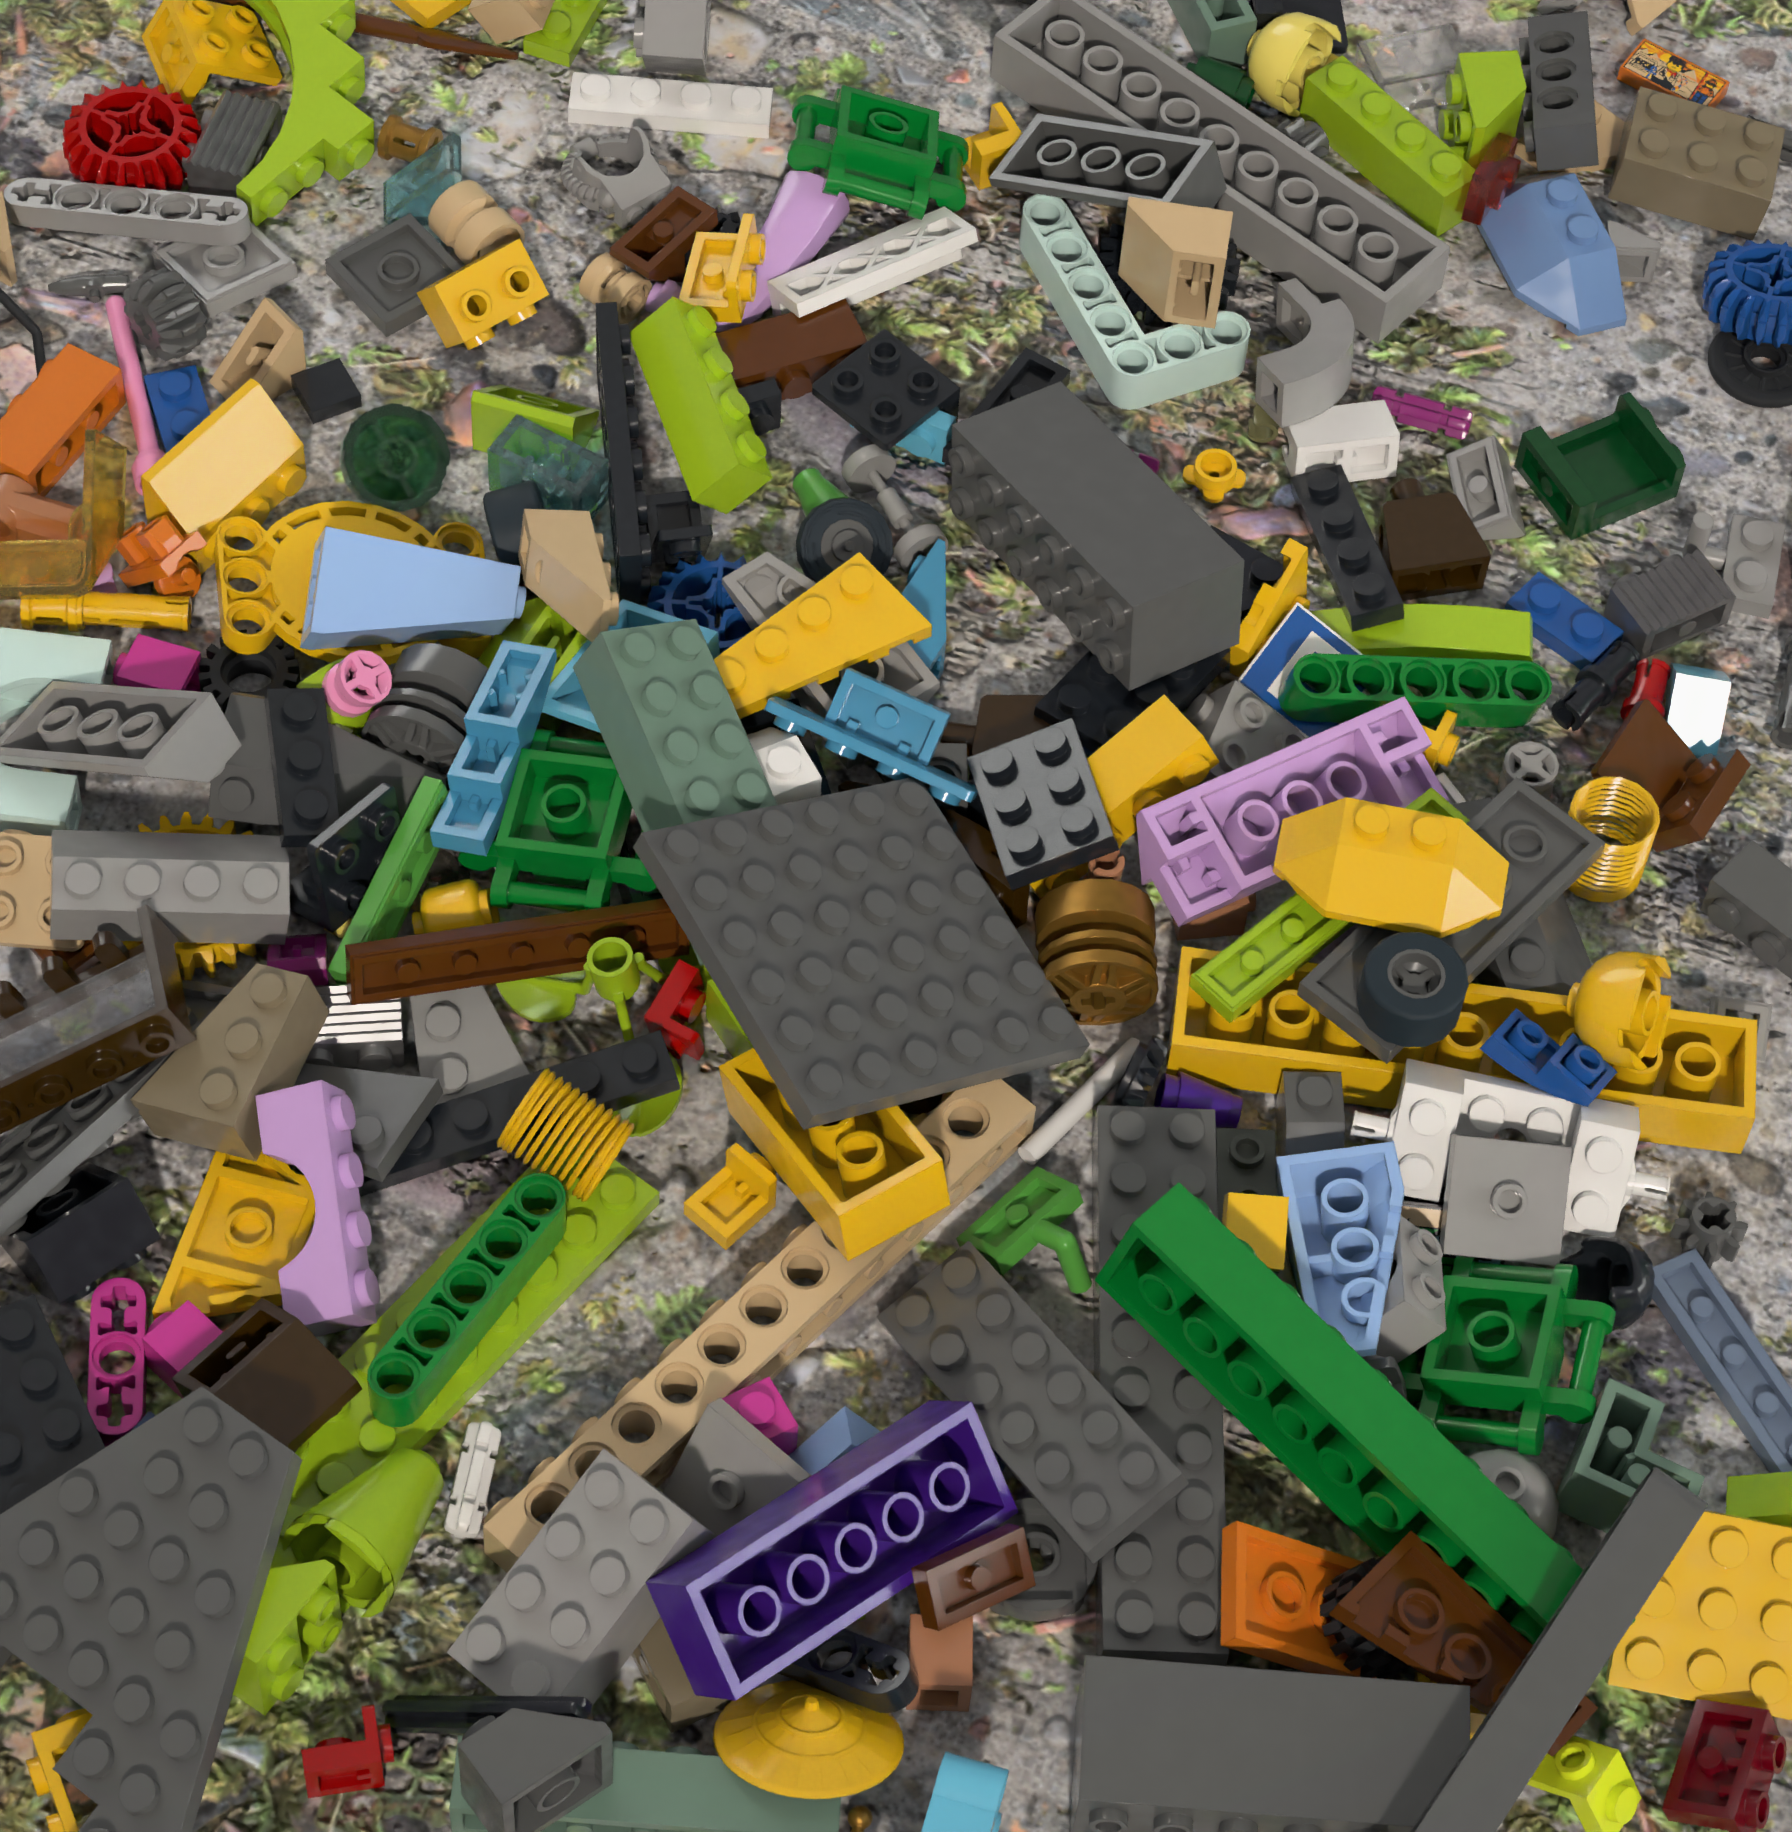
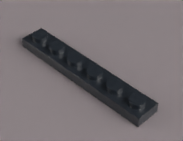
M661 1030L548 1067L550 1072H555V1080L563 1076V1086L567 1082H571V1091L579 1087V1097L583 1093H588V1101L596 1098V1107L604 1103L605 1110L603 1114L608 1109H612L614 1112L680 1089ZM544 1069L435 1105L383 1182L364 1176L363 1185L358 1187L360 1197L501 1150L502 1147H497V1141ZM549 1098L541 1107L537 1115L534 1117V1119L532 1120V1122L530 1123V1125L528 1126V1128L526 1129V1131L524 1132L523 1136L517 1144L523 1142V1140L533 1127L534 1123L538 1119L539 1115L541 1114ZM556 1105L549 1113L547 1118L544 1120L542 1125L539 1127V1129L537 1130L532 1139L538 1137L546 1122L548 1121L549 1117L551 1116L552 1112L554 1111ZM562 1114L559 1116V1118L547 1134L552 1133L558 1121L560 1120ZM571 1118L569 1119V1121L567 1122V1124L564 1126V1128L567 1127V1125H568V1123L570 1122Z

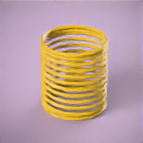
M1603 776L1587 781L1576 791L1568 815L1593 834L1609 836L1619 840L1623 845H1609L1605 843L1601 858H1598L1568 889L1576 896L1589 901L1610 903L1626 898L1637 889L1660 824L1659 807L1654 798L1641 785L1623 777ZM1601 789H1619V790H1621V791H1618V790H1601ZM1594 810H1612V811H1594ZM1593 815H1610V816H1593Z
M546 1068L531 1086L505 1126L497 1141V1147H502V1150L506 1151L507 1154L511 1153L534 1117L549 1098L538 1119L514 1154L515 1159L520 1158L539 1127L556 1105L542 1131L523 1158V1164H528L549 1130L562 1114L551 1135L531 1164V1169H536L571 1118L555 1147L540 1168L539 1173L546 1172L560 1149L577 1127L549 1175L555 1176L586 1131L573 1155L557 1178L561 1183L592 1140L564 1186L565 1191L571 1188L599 1147L572 1191L573 1196H576L577 1199L581 1198L582 1202H586L634 1129V1122L629 1123V1119L620 1124L621 1115L617 1114L612 1118V1109H608L603 1114L605 1110L604 1103L596 1107V1098L588 1101V1093H583L579 1097V1087L571 1091V1082H567L563 1086V1076L555 1080V1072H550V1069Z

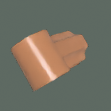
M0 474V546H12L16 540H21L70 556L74 553L79 554L86 541L87 530L90 524L89 510L37 495L36 490L25 480L10 474Z

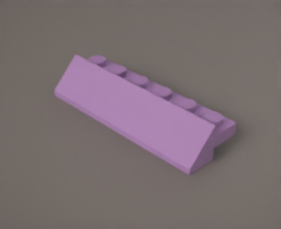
M1405 696L1140 810L1136 814L1142 886L1153 881L1175 922L1180 927L1282 881L1272 871L1282 819L1345 797L1405 808L1431 787L1449 802V797L1423 754L1432 745V742Z

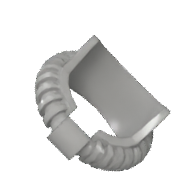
M637 126L631 128L629 137L622 139V136H617L616 139H612V136H607V139L600 137L597 138V141H593L592 138L587 137L570 146V153L564 160L560 171L563 185L572 195L577 197L584 206L591 210L599 212L600 208H602L607 215L615 212L614 222L621 229L635 225L672 191V183L667 177V167L659 164L657 155L650 147L648 137ZM596 155L599 158L614 157L629 162L635 169L631 173L621 176L604 175L594 170L586 161Z

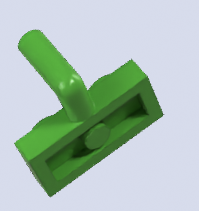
M1038 1166L956 1238L959 1247L970 1241L1002 1276L1040 1243L1056 1252L1069 1290L1072 1293L1086 1292L1092 1285L1076 1237L1073 1233L1058 1226L1084 1203L1078 1185Z

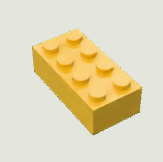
M754 1048L718 1066L729 1113L847 1261L854 1259L951 1205L943 1159L898 1105L803 1130Z

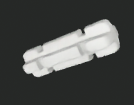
M482 1421L481 1423L471 1422L466 1427L462 1448L467 1449V1452L462 1451L459 1455L450 1494V1500L455 1501V1504L450 1503L448 1505L444 1520L445 1531L453 1534V1537L458 1539H464L465 1537L475 1538L480 1533L484 1512L478 1510L479 1507H486L496 1463L495 1459H491V1455L496 1456L498 1454L502 1437L501 1431L487 1421Z

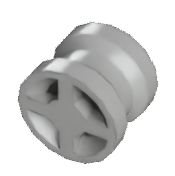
M1519 742L1512 746L1505 754L1503 770L1500 773L1497 785L1498 793L1517 777L1549 801L1559 769L1557 756L1550 748L1537 742ZM1531 778H1533V779L1536 780V782H1528V781H1529Z

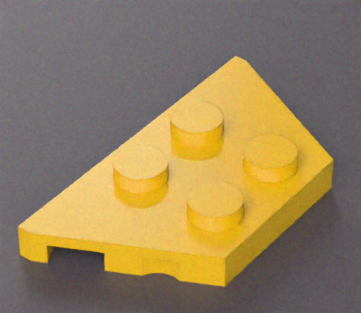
M215 1151L153 1307V1319L155 1320L165 1312H174L187 1300L194 1304L206 1317L247 1311L261 1298L268 1300L276 1306L283 1305L278 1270L291 1262L304 1248L312 1232L315 1220L314 1195L305 1175L295 1173L288 1164L263 1154L262 1151L257 1161Z

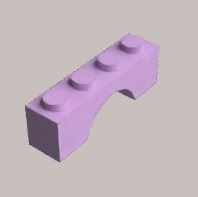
M323 1080L255 1096L263 1154L299 1168L307 1178L315 1200V1220L307 1243L291 1262L278 1270L283 1310L297 1317L315 1337L377 1323L375 1305L379 1302L380 1290L377 1278L369 1268L367 1246L371 1243L372 1232L368 1217L361 1210L358 1187L363 1185L364 1174L360 1159L353 1152L351 1129L355 1127L356 1116L351 1099L344 1090Z

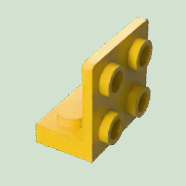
M163 0L141 36L160 83H163L168 94L179 92L185 104L193 102L198 92L206 85L210 73L272 86H278L283 78L255 12L240 5L230 6L207 0Z

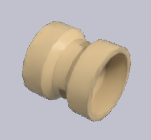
M607 252L599 255L590 263L579 283V293L592 304L617 302L620 324L631 322L643 311L652 289V284L648 279L638 272L629 273L626 271L624 263Z

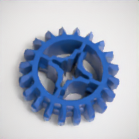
M1768 239L1761 244L1746 240L1743 246L1730 244L1726 251L1716 252L1714 261L1709 263L1708 271H1705L1702 284V308L1709 312L1708 320L1720 323V331L1736 333L1737 340L1746 338L1754 340L1757 346L1761 343H1770L1777 349L1781 344L1792 346V247L1788 246L1787 241L1780 245L1772 244Z
M722 551L716 558V561H707L699 554L695 560V565L692 566L679 559L677 567H675V573L663 571L659 579V585L652 586L651 592L648 595L647 607L683 620L696 619L698 625L718 631L721 654L752 631L722 585L723 577L747 564L744 555L735 562H729ZM717 613H721L719 628L715 627Z

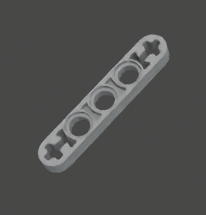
M34 177L13 181L8 184L3 193L9 220L15 225L23 227L213 246L240 244L251 234L248 207L244 201L234 197ZM75 205H87L79 209H68ZM124 210H137L135 212L128 214H117L118 212ZM178 214H185V215H187V216H185V217L178 218V219H167V217L173 216V215H178Z

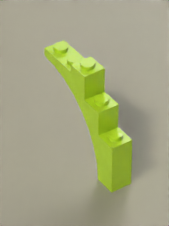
M244 0L260 14L278 39L291 69L293 80L291 103L280 133L262 161L236 186L237 198L246 203L250 221L255 226H258L268 217L272 218L278 215L289 199L304 187L308 188L314 185L324 170L340 182L354 169L363 168L375 152L374 120L353 105L360 99L365 90L364 57L344 43L356 29L355 0Z

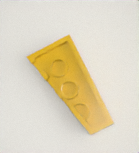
M859 552L714 658V662L739 718L742 719L764 709L769 698L777 696L786 700L791 697V691L815 681L818 685L839 677L840 670L865 659L869 664L889 655L891 648L909 640H912L915 644L932 636V624Z

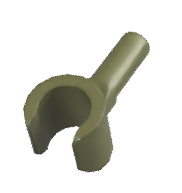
M1257 404L1253 409V417L1248 421V436L1252 441L1258 443L1271 442L1278 436V427L1280 426Z

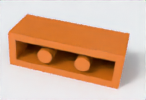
M69 343L54 359L47 360L40 369L36 380L23 394H18L13 398L7 412L0 419V474H10L25 480L36 490L37 495L45 497L126 404L121 368Z

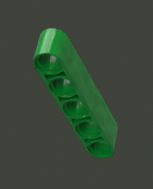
M1313 653L1307 654L1297 661L1279 689L1278 700L1280 707L1288 716L1304 722L1344 723L1405 696L1421 725L1439 726L1445 712L1450 710L1458 714L1455 726L1518 728L1529 723L1551 694L1552 682L1549 674L1543 667L1530 661ZM1301 682L1309 683L1318 693L1308 691ZM1354 683L1365 687L1370 695L1360 692ZM1408 686L1418 689L1423 697L1412 693ZM1460 687L1469 690L1475 698L1465 695ZM1513 689L1521 692L1527 700L1518 697Z
M533 1173L519 1180L372 1360L367 1374L369 1401L373 1416L380 1423L389 1427H404L415 1422L424 1413L562 1240L566 1232L567 1222L566 1191L557 1178L546 1173ZM534 1208L551 1210L543 1215H535L528 1212ZM500 1251L516 1253V1255L507 1259L492 1256ZM464 1295L481 1297L473 1303L457 1301L459 1297ZM429 1339H439L445 1342L442 1346L436 1348H426L420 1345ZM393 1384H403L409 1387L406 1391L399 1394H391L384 1391L386 1387Z

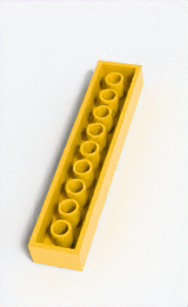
M1182 946L1174 987L1166 1074L1176 1075L1178 1071H1182L1217 1087L1278 1094L1283 1071L1341 1072L1344 1103L1394 1109L1407 1058L1529 1084L1496 1063L1480 1049L1516 1008L1531 1021L1541 1026L1545 1033L1559 1046H1562L1572 1033L1577 1037L1578 1035L1575 1031L1574 1017H1570L1567 1013V995L1470 983L1457 1025L1443 1040L1426 1047H1404L1386 1064L1297 995L1300 981L1318 965L1317 963H1305L1229 1023L1189 986L1191 975L1221 951ZM1670 1009L1667 1029L1659 1052L1655 1058L1644 1056L1641 1060L1647 1068L1644 1071L1608 1063L1617 1073L1596 1098L1639 1107L1641 1132L1638 1141L1741 1154L1755 1121L1757 1020Z

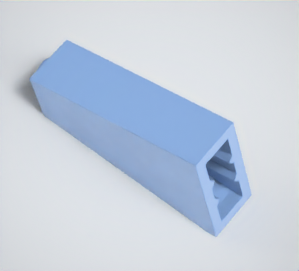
M326 526L314 546L300 648L316 650L501 635L514 618L520 619L524 610L526 587L519 585L521 566Z

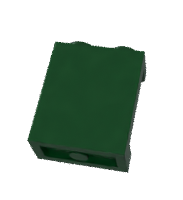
M1630 392L1619 396L1613 414L1553 439H1550L1541 426L1523 432L1514 467L1568 538L1574 540L1675 498L1686 464L1680 449L1667 440L1655 424L1651 412L1646 407H1642Z

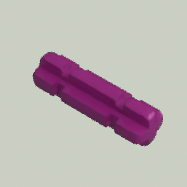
M1382 385L1377 386L1373 392L1371 401L1385 400L1391 415L1397 417V423L1437 433L1439 428L1446 430L1444 436L1458 440H1464L1469 433L1473 413L1468 409L1454 405L1452 410L1445 409L1446 403L1407 392L1404 393L1403 397L1398 396V390Z

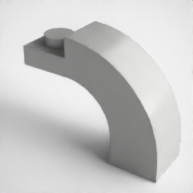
M1297 278L1278 283L1276 327L1294 346L1257 357L1255 401L1281 428L1311 419L1331 408L1347 391L1352 375L1355 326L1350 310L1341 299L1322 304L1320 299L1313 295Z

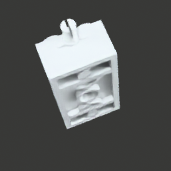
M1407 1058L1396 1107L1391 1112L1390 1118L1361 1113L1357 1110L1354 1112L1350 1130L1351 1136L1356 1135L1384 1142L1394 1141L1404 1186V1196L1439 1203L1442 1187H1446L1451 1134L1494 1138L1499 1131L1513 1128L1522 1132L1527 1142L1572 1147L1563 1230L1590 1236L1615 1237L1621 1210L1630 1199L1631 1194L1661 1200L1662 1202H1666L1668 1197L1670 1177L1636 1171L1634 1156L1641 1132L1639 1107L1597 1098L1587 1107L1553 1096L1530 1084Z

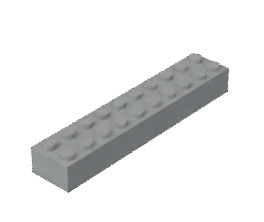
M1037 0L994 34L990 77L1044 115L1214 140L1227 189L1213 209L1233 212L1229 242L1235 243L1239 249L1284 280L1297 278L1313 295L1320 299L1322 304L1341 299L1352 314L1355 329L1377 344L1442 288L1450 252L1448 244L1086 0Z

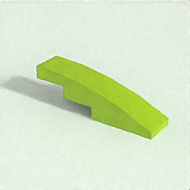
M1403 604L1404 619L1352 632L1342 608L1310 611L1363 655L1533 662V620L1530 612L1467 605Z

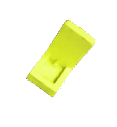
M1575 1735L1553 1757L1547 1753L1527 1783L1529 1786L1569 1799L1585 1832H1619L1623 1825L1632 1819L1637 1805L1642 1799L1618 1749Z

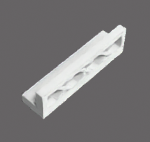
M944 206L925 214L922 220L915 218L768 280L767 286L773 316L776 317L792 312L800 318L845 298L849 306H852L962 259V248L978 242L976 228Z

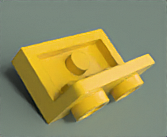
M743 213L738 234L696 231L679 299L693 306H702L711 314L715 322L741 323L746 302H753L755 299L757 287L755 267L756 265H763L766 253L765 235L757 233L755 214Z

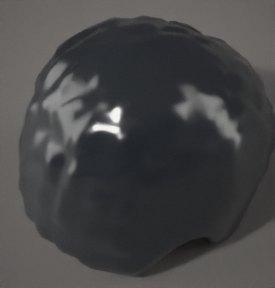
M1586 1237L1581 1242L1583 1247L1580 1251L1560 1261V1264L1577 1266L1578 1287L1575 1299L1598 1301L1611 1306L1616 1312L1612 1331L1626 1329L1644 1315L1651 1302L1655 1279L1652 1261L1637 1242L1631 1241L1628 1238Z

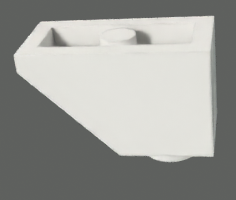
M773 727L747 735L777 805L821 796L822 777L797 735Z

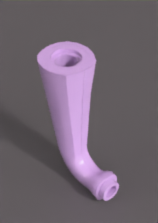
M789 171L785 175L765 223L759 232L765 235L766 253L763 265H756L755 267L757 279L755 299L753 302H746L741 323L715 322L717 326L715 333L757 322L772 307L767 281L811 262L848 217L850 207L844 193L839 192L837 197L822 193L824 178L814 173ZM669 279L664 284L656 282L648 295L646 311L653 313L672 296L679 299L680 286L675 281Z

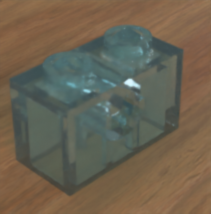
M518 414L487 449L490 491L532 480L540 491L545 509L590 511L592 520L608 501V459Z

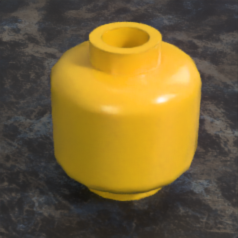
M464 879L428 888L422 894L420 911L412 913L415 935L501 922L498 908L492 907L490 904V888L482 889L473 879Z

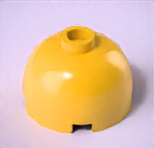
M1619 951L1603 956L1586 971L1581 983L1575 982L1572 985L1567 999V1013L1570 1017H1574L1575 1031L1581 1042L1595 1049L1607 1063L1644 1071L1647 1066L1641 1061L1644 1056L1655 1058L1659 1052L1667 1029L1671 1009V996L1660 994V977L1671 979V972L1666 958L1640 952Z

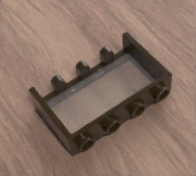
M147 904L137 909L143 939L142 944L128 950L113 932L100 931L93 936L92 943L95 956L101 961V964L78 975L61 957H46L41 962L43 980L50 988L27 1000L10 982L0 981V1134L197 1040L196 1035L191 1031L174 944L179 940Z

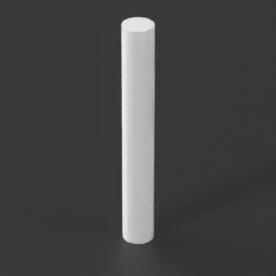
M1129 1038L1018 1148L1020 1157L1026 1163L1035 1165L1121 1080L1140 1042L1138 1039Z

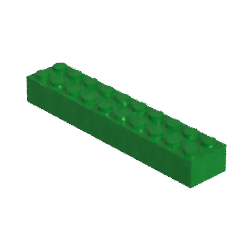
M1178 1182L1131 1224L1094 1281L1379 1557L1386 1556L1412 1530L1489 1603L1494 1610L1510 1623L1517 1632L1534 1645L1583 1571L1575 1562L1572 1554L1563 1546L1555 1543L1529 1518L1528 1513L1519 1503L1509 1499L1483 1474L1480 1466L1470 1457L1463 1455L1437 1430L1436 1425L1427 1415L1417 1411L1394 1389L1389 1379L1381 1371L1370 1366L1346 1342L1340 1331L1322 1320L1301 1299L1294 1287L1282 1281L1256 1256L1255 1251L1248 1243L1238 1239L1212 1214L1210 1208L1203 1200L1193 1196Z

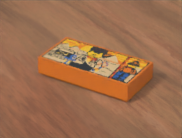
M1645 38L1620 66L1617 76L1619 81L1637 90L1642 86L1713 108L1727 94L1730 83Z

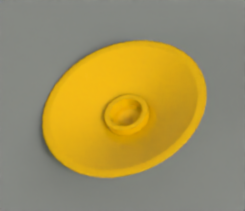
M796 1680L766 1684L754 1688L736 1701L732 1700L719 1714L713 1730L716 1751L724 1764L733 1773L760 1789L793 1798L831 1799L865 1791L891 1775L900 1763L904 1752V1736L899 1723L891 1713L873 1711Z

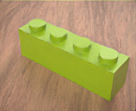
M1342 55L1306 77L1299 117H1302L1304 122L1313 121L1317 123L1326 133L1329 146L1421 227L1434 236L1439 237L1472 216L1481 174Z
M672 296L630 331V340L692 501L728 514L773 478L765 459L767 454L766 448L754 432L748 417L750 413L749 405L738 392L731 374L733 372V365L728 356L722 351L715 334L717 330L715 320L702 306H693Z

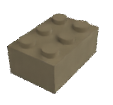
M1640 86L1624 124L1608 198L1753 241L1772 200L1785 128Z

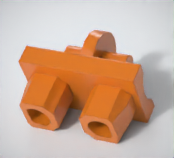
M163 515L147 525L143 521L133 524L113 541V545L129 564L118 574L127 588L154 581V587L160 596H191V599L199 591L201 585L200 571L195 562L189 557L183 556L184 554L201 550L207 545L198 531L181 535L168 516Z

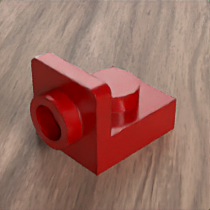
M680 959L675 964L646 1012L644 1020L649 1033L661 1030L667 1050L674 1058L681 1059L685 1053L696 1060H700L705 1052L701 1036L683 1024L684 1022L691 1024L702 1010L706 1000V993L703 992L705 987L699 969Z
M374 1704L361 1706L365 1740L352 1741L349 1738L335 1737L320 1741L314 1748L301 1749L308 1798L385 1787L382 1764L395 1762L390 1723L377 1725Z

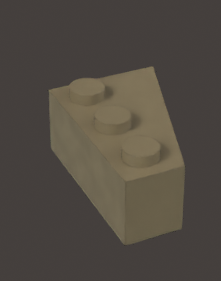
M256 963L193 1031L197 1040L177 1049L130 1101L139 1109V1114L154 1135L257 1161L262 1151L255 1096L294 1086L330 1011L308 975Z

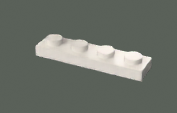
M573 72L568 104V123L628 128L637 126L641 129L769 139L773 88Z

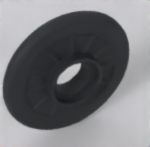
M1720 331L1715 336L1708 350V366L1716 383L1727 394L1743 403L1756 407L1781 408L1792 405L1791 345L1781 344L1778 349L1770 343H1761L1757 346L1754 340L1747 338L1737 340V334L1734 332L1725 333ZM1756 357H1765L1772 360L1777 368L1764 370L1754 365L1751 360Z

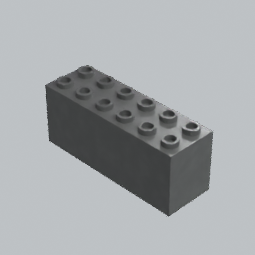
M1061 381L952 424V449L948 453L949 463L952 468V490L948 494V500L953 514L957 519L964 520L976 532L985 548L993 550L1008 565L1014 578L1019 581L1022 580L1037 595L1041 605L1047 611H1052L1067 626L1071 636L1077 642H1082L1094 655L1096 654L1102 668L1108 674H1113L1129 691L1239 644L1245 560Z
M1086 1655L1075 1706L1069 1832H1410L1470 1741V1686Z

